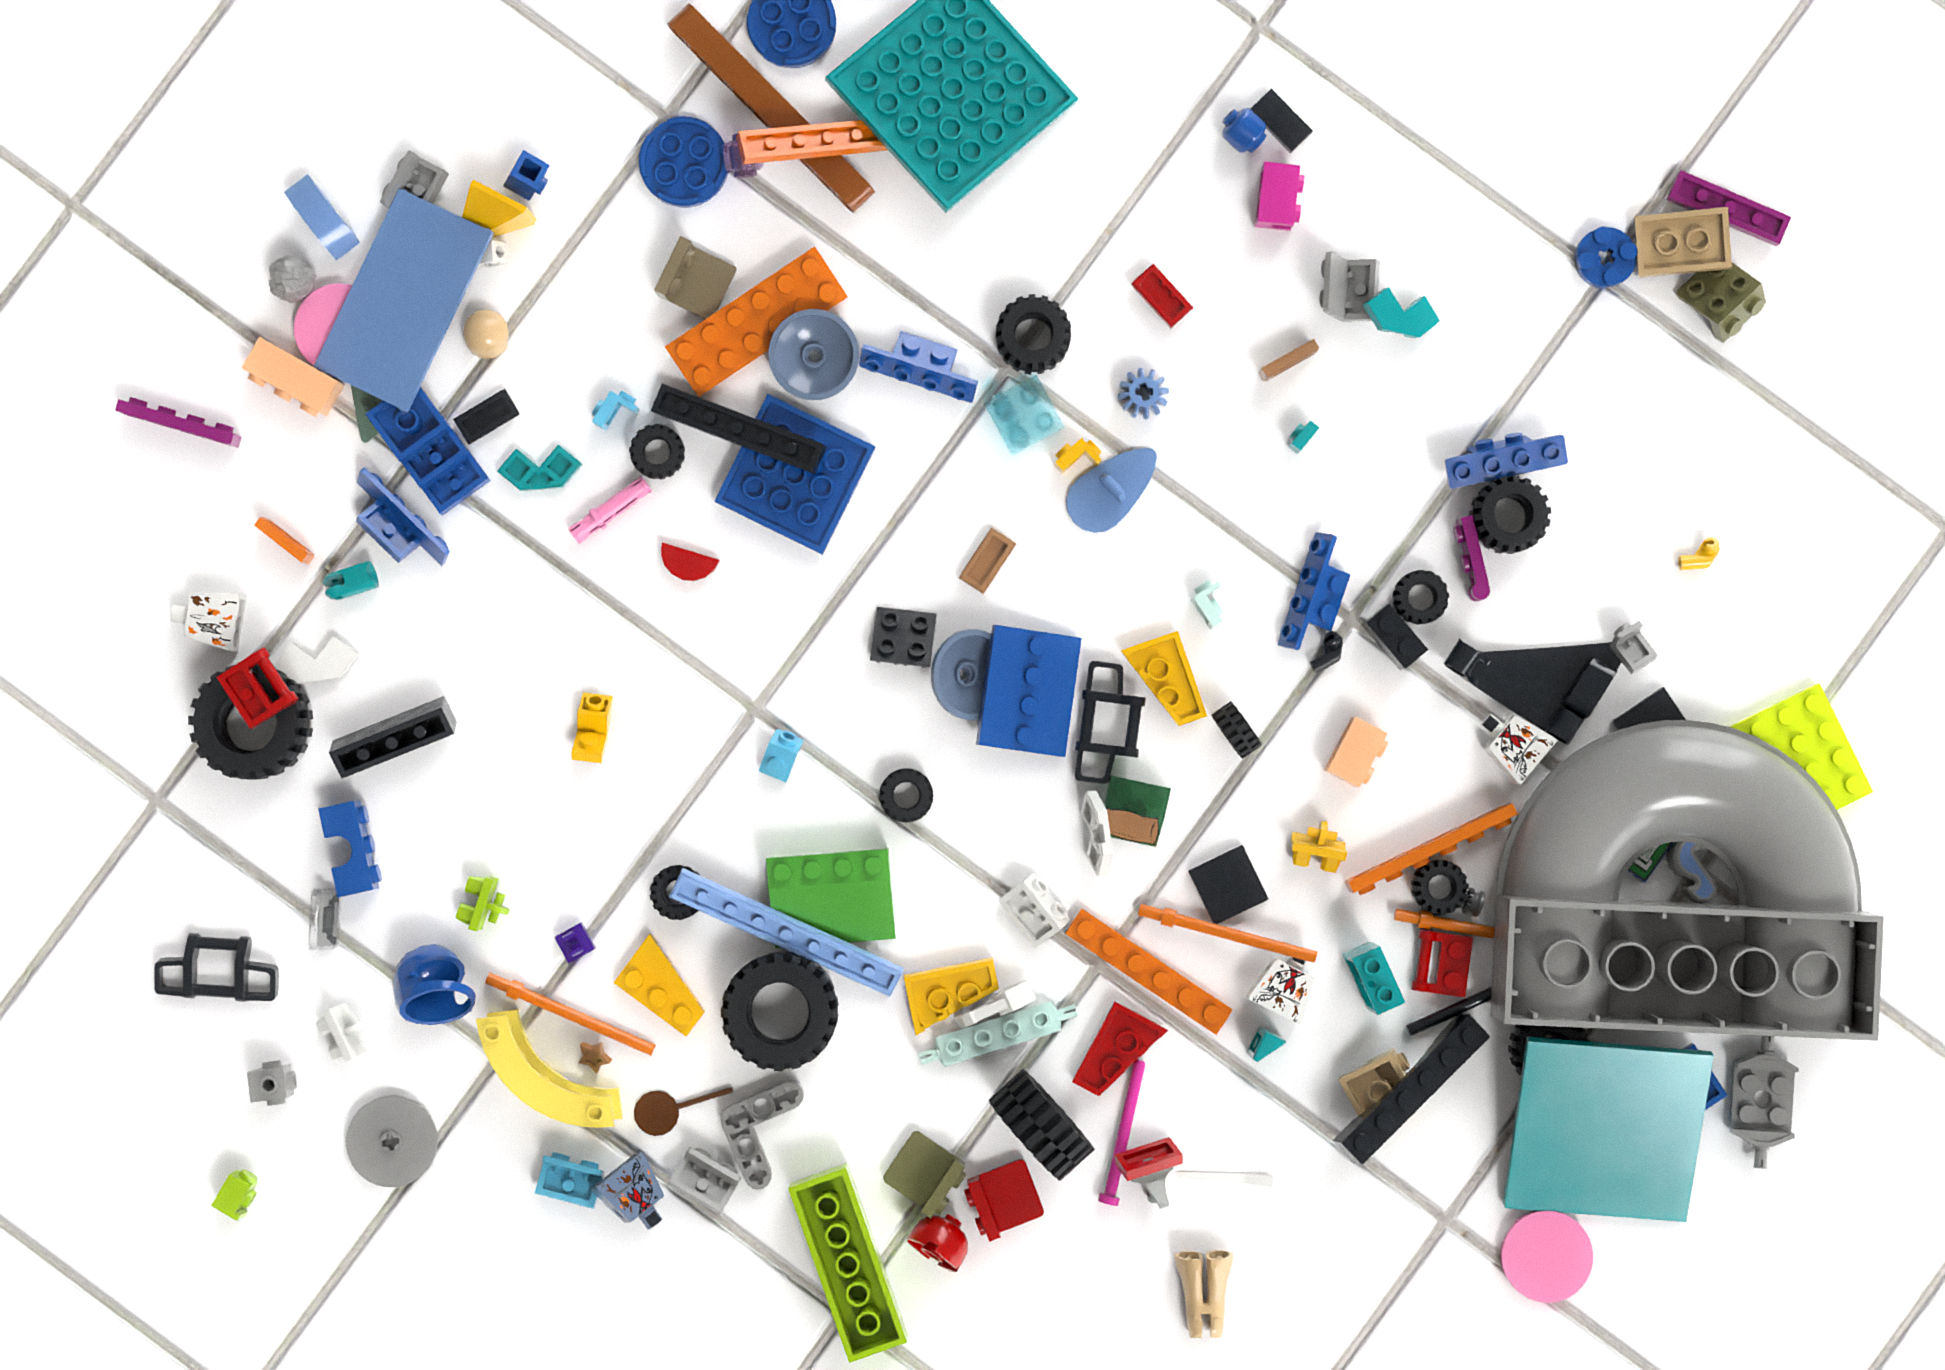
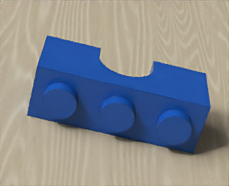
M360 800L318 808L324 838L341 836L350 843L352 848V854L347 863L331 868L337 898L380 889L378 882L382 881V875L379 865H374L372 853L375 852V843L372 835L367 833L365 823L369 822V816L366 806L361 805Z

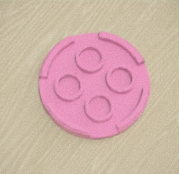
M338 283L323 286L308 295L300 305L294 321V336L301 354L312 365L315 364L352 285Z
M1531 1211L1514 1221L1515 1223L1508 1230L1500 1249L1501 1266L1510 1284L1525 1297L1545 1303L1562 1301L1578 1292L1586 1283L1593 1265L1591 1241L1582 1226L1570 1216L1555 1211Z

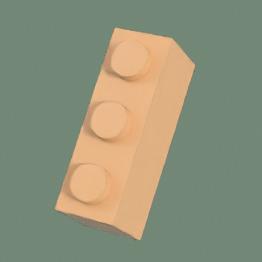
M261 337L258 338L241 367L250 373L247 379L262 387L267 382L276 388L273 392L274 394L290 402L292 397L302 402L299 408L316 417L318 412L327 416L345 386Z

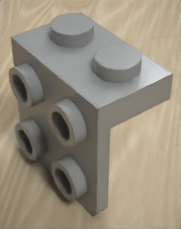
M1326 252L1325 260L1321 264L1324 289L1321 290L1319 296L1320 306L1323 308V311L1342 322L1372 321L1363 304L1378 293L1380 261L1377 259L1347 260L1335 252Z

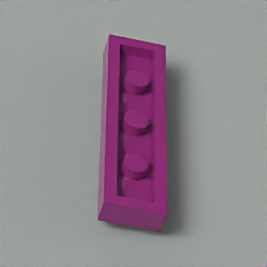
M1682 170L1677 173L1666 199L1691 211L1728 207L1729 227L1776 247L1780 245L1791 220V216Z
M130 397L128 402L120 399L117 401L115 411L121 414L239 448L242 437L233 433L234 427L216 422L215 427L204 424V418L187 414L186 419L175 416L176 410L160 405L157 410L147 408L148 402Z

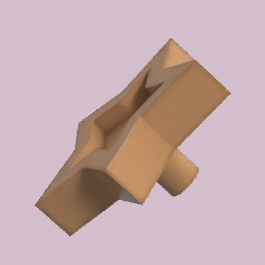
M582 1041L580 1044L583 1056L578 1063L589 1065L596 1074L599 1072L601 1065L610 1064L613 1060L604 1052L602 1042L591 1045Z

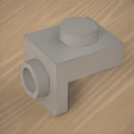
M1640 621L1632 625L1625 623L1613 633L1615 636L1610 644L1611 649L1630 674L1653 662L1658 656L1641 634L1640 630L1643 625Z

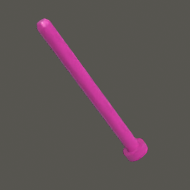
M1136 1060L1133 1063L1104 1193H1099L1098 1197L1099 1202L1108 1205L1118 1206L1120 1198L1116 1197L1121 1172L1115 1165L1114 1154L1124 1152L1127 1149L1145 1070V1062L1142 1060Z

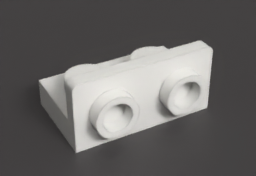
M1034 873L998 900L1034 948H1037L1070 921L1064 906L1056 902L1049 893L1046 883Z

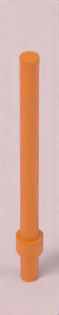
M1141 904L1138 912L1139 916L1161 921V925L1171 928L1175 925L1312 963L1316 961L1318 951L1177 913V910L1165 907L1163 910Z
M1396 908L1394 912V920L1416 924L1417 928L1430 930L1433 927L1494 939L1493 926L1434 916L1433 913L1424 910L1413 912Z
M489 972L485 980V984L506 992L507 997L516 1001L518 998L650 1056L654 1052L655 1044L524 987L523 983L517 980L509 981Z

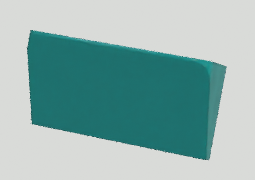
M1258 1027L1247 1053L1254 1061L1259 1062L1287 1041L1267 1029Z

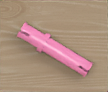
M639 476V478L612 496L608 501L596 509L591 508L588 515L569 527L568 530L578 544H581L594 532L607 528L606 524L641 498L651 493L652 490L642 476Z

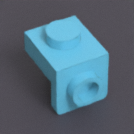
M610 391L604 401L600 400L594 407L592 422L604 431H607L621 406L636 415L640 409L634 405L636 399L623 391H620L618 395Z
M776 729L768 743L759 772L787 782L804 740L790 731Z

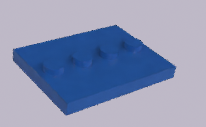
M992 625L976 745L1058 757L1066 756L1082 638Z

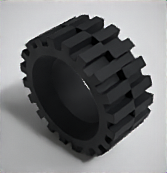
M1024 1069L1020 1070L988 1100L995 1112L1011 1129V1132L1023 1143L1025 1148L1059 1181L1095 1150L1073 1120Z

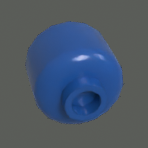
M1243 108L1238 112L1233 109L1222 121L1225 125L1222 137L1240 153L1246 151L1252 153L1267 137L1264 133L1266 129L1265 122L1249 108Z

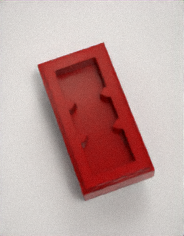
M1154 263L1131 283L1133 289L1170 329L1194 308Z

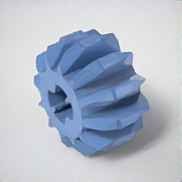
M1138 368V378L1132 372H1128L1126 376L1130 383L1121 381L1119 384L1121 389L1127 391L1118 394L1119 400H1128L1124 403L1122 409L1126 411L1132 406L1134 410L1131 417L1133 418L1137 417L1140 410L1142 411L1143 419L1147 420L1149 418V409L1157 416L1160 414V409L1156 404L1166 406L1168 403L1161 396L1168 394L1169 388H1159L1165 381V378L1162 376L1154 381L1153 377L1156 371L1153 369L1150 370L1148 377H1144L1143 368ZM1140 387H1144L1146 392H1151L1146 401L1142 400L1140 395L1136 396L1135 392L1138 393Z

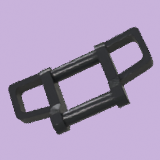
M1091 661L1088 666L1086 689L1082 690L1081 699H1084L1080 737L1075 745V750L1078 751L1074 777L1078 781L1106 784L1110 779L1115 755L1139 757L1137 741L1142 707H1145L1146 698L1123 695V666L1121 664ZM1096 667L1117 671V694L1091 691L1093 672ZM1096 701L1130 705L1125 747L1091 743ZM1083 751L1110 754L1105 775L1102 778L1087 777L1081 774Z
M189 933L183 957L160 958L155 963L154 990L160 995L181 996L194 999L196 996L235 998V1001L238 1002L273 1001L279 993V969L274 964L249 961L252 948L251 937L241 936L239 939L201 937L199 933ZM200 949L237 951L234 964V986L197 984V958ZM163 966H183V987L166 986L163 983ZM249 970L266 972L270 975V992H248Z

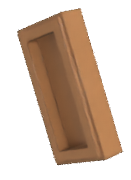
M1312 339L1262 367L1258 373L1262 380L1266 382L1315 355L1319 346L1315 339Z
M991 527L958 578L984 595L1015 548L1016 543Z

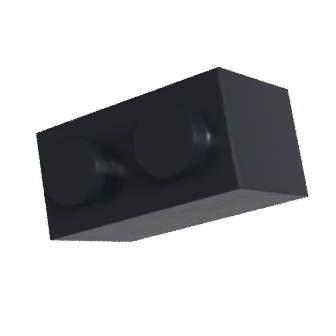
M1389 603L1382 606L1361 624L1399 670L1406 669L1429 650Z

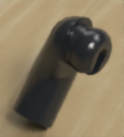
M1335 631L1326 633L1322 654L1309 662L1316 674L1321 673L1340 661L1343 639L1339 633Z

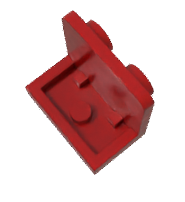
M1023 1159L1015 1160L967 1179L968 1189L964 1190L966 1199L970 1207L976 1206L980 1216L975 1218L980 1235L986 1234L989 1242L1001 1238V1232L1037 1219L1044 1214V1208L1027 1164Z

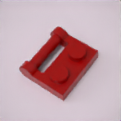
M265 647L216 677L250 729H254L299 700L294 691L290 692L269 659L271 655ZM255 665H259L280 697L275 702L271 701L252 672L251 668Z
M1419 930L1418 939H1421L1416 977L1415 981H1412L1411 990L1465 998L1473 937ZM1437 941L1440 942L1435 983H1428L1432 942Z

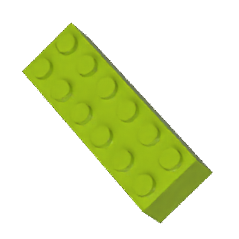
M848 1162L791 1182L788 1190L849 1363L907 1343L908 1333Z

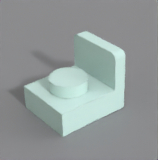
M1208 580L1194 589L1197 595L1190 599L1209 629L1223 621L1220 617L1223 614L1220 605L1214 598L1209 600L1207 595L1221 587L1219 581L1211 584Z

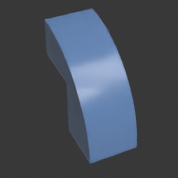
M308 174L284 191L293 207L336 261L360 243L352 229L336 212L326 195Z

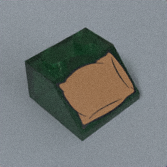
M1110 775L1104 799V806L1108 814L1110 836L1116 839L1156 847L1164 822L1171 788Z

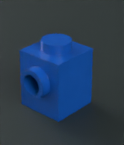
M523 150L503 186L530 201L534 193L541 195L549 180L544 176L550 165Z

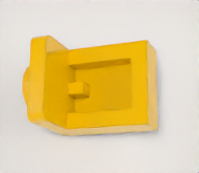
M1081 438L1072 447L1067 443L1055 454L1058 460L1054 466L1063 474L1085 454L1097 467L1102 461L1099 457L1102 452L1091 440L1085 442Z

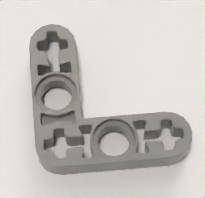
M785 1081L725 1108L721 1114V1126L745 1182L752 1189L759 1190L768 1186L773 1174L754 1126L795 1109L801 1104L804 1098V1090L796 1081ZM786 1087H790L792 1091H798V1094L795 1096V1102L791 1103L789 1099H785L779 1103L782 1108L777 1110L776 1101L770 1093L776 1092V1098L785 1094ZM761 1098L768 1100L771 1104V1111L767 1115L757 1114L754 1110L756 1100ZM748 1104L749 1114L754 1121L749 1122V1116H746L739 1121L740 1126L738 1127L734 1123L728 1124L727 1119L730 1117V1111H734L736 1115H739L746 1111L743 1105ZM745 1138L752 1140L755 1144V1151L751 1155L740 1153L738 1150L740 1140ZM758 1155H760L761 1160H757L756 1165L760 1171L765 1170L767 1173L763 1177L764 1182L761 1183L758 1179L752 1180L751 1175L754 1173L752 1164L750 1163L747 1167L744 1162L751 1161Z

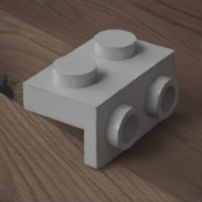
M408 150L406 155L398 162L397 171L391 182L385 186L380 203L389 209L400 188L433 204L449 173Z
M689 1147L667 1185L720 1215L742 1177L737 1174L738 1171L731 1165L726 1163L719 1164L712 1160V1156L707 1151L701 1148L693 1149Z

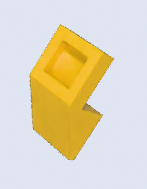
M583 692L577 712V733L571 751V760L602 764L608 741L613 696Z

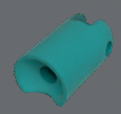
M371 561L331 572L325 576L322 582L323 585L330 587L325 591V595L333 600H341L379 587L377 573Z

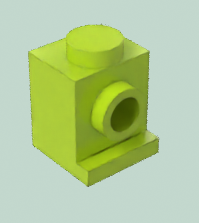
M244 1169L230 1173L211 1206L236 1221L245 1217L248 1211L243 1207L248 1208L256 1197L257 1192L254 1191V1188L258 1183V1177Z

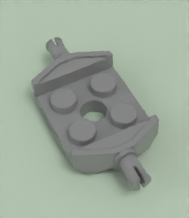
M1762 1036L1761 1050H1757L1756 1054L1738 1059L1734 1062L1730 1132L1752 1144V1148H1755L1753 1167L1767 1169V1150H1769V1147L1795 1138V1133H1792L1791 1129L1795 1072H1799V1068L1775 1055L1773 1051L1774 1036ZM1764 1090L1768 1094V1102L1763 1107H1757L1754 1103V1096L1758 1091Z

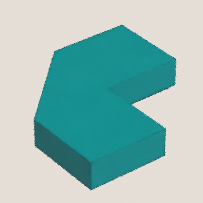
M1389 287L1383 288L1363 304L1377 330L1401 334L1404 337L1420 338L1440 322L1426 296L1419 297L1403 310Z
M558 444L540 467L518 449H515L497 472L520 491L564 488L583 464Z

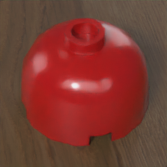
M946 1214L945 1218L933 1215L930 1219L926 1216L914 1226L906 1238L908 1239V1244L928 1260L930 1257L939 1262L938 1266L950 1272L956 1273L968 1252L967 1237L960 1229L962 1223L949 1214Z

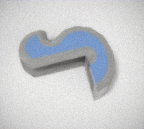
M1673 842L1667 851L1666 858L1668 866L1673 873L1688 880L1687 885L1681 886L1683 895L1694 902L1704 903L1713 900L1717 894L1718 886L1696 855V852L1704 847L1690 842Z

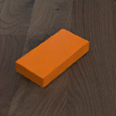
M260 517L254 524L255 527L301 563L309 565L315 557L310 550L270 519Z

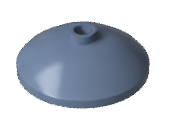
M820 309L802 310L787 317L774 331L769 344V364L775 379L787 392L805 400H823L837 395L852 381L859 363L858 342L849 325L837 315ZM813 351L820 354V359L817 362H811L808 358L809 354Z
M978 629L958 631L949 636L940 645L934 656L931 667L932 689L939 704L954 717L964 720H979L991 633ZM961 669H962L963 672H964V675H963L962 679L960 678V670H961Z

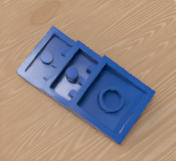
M421 386L408 412L401 411L398 407L382 401L365 414L399 462L403 464L419 488L424 491L442 516L491 481Z

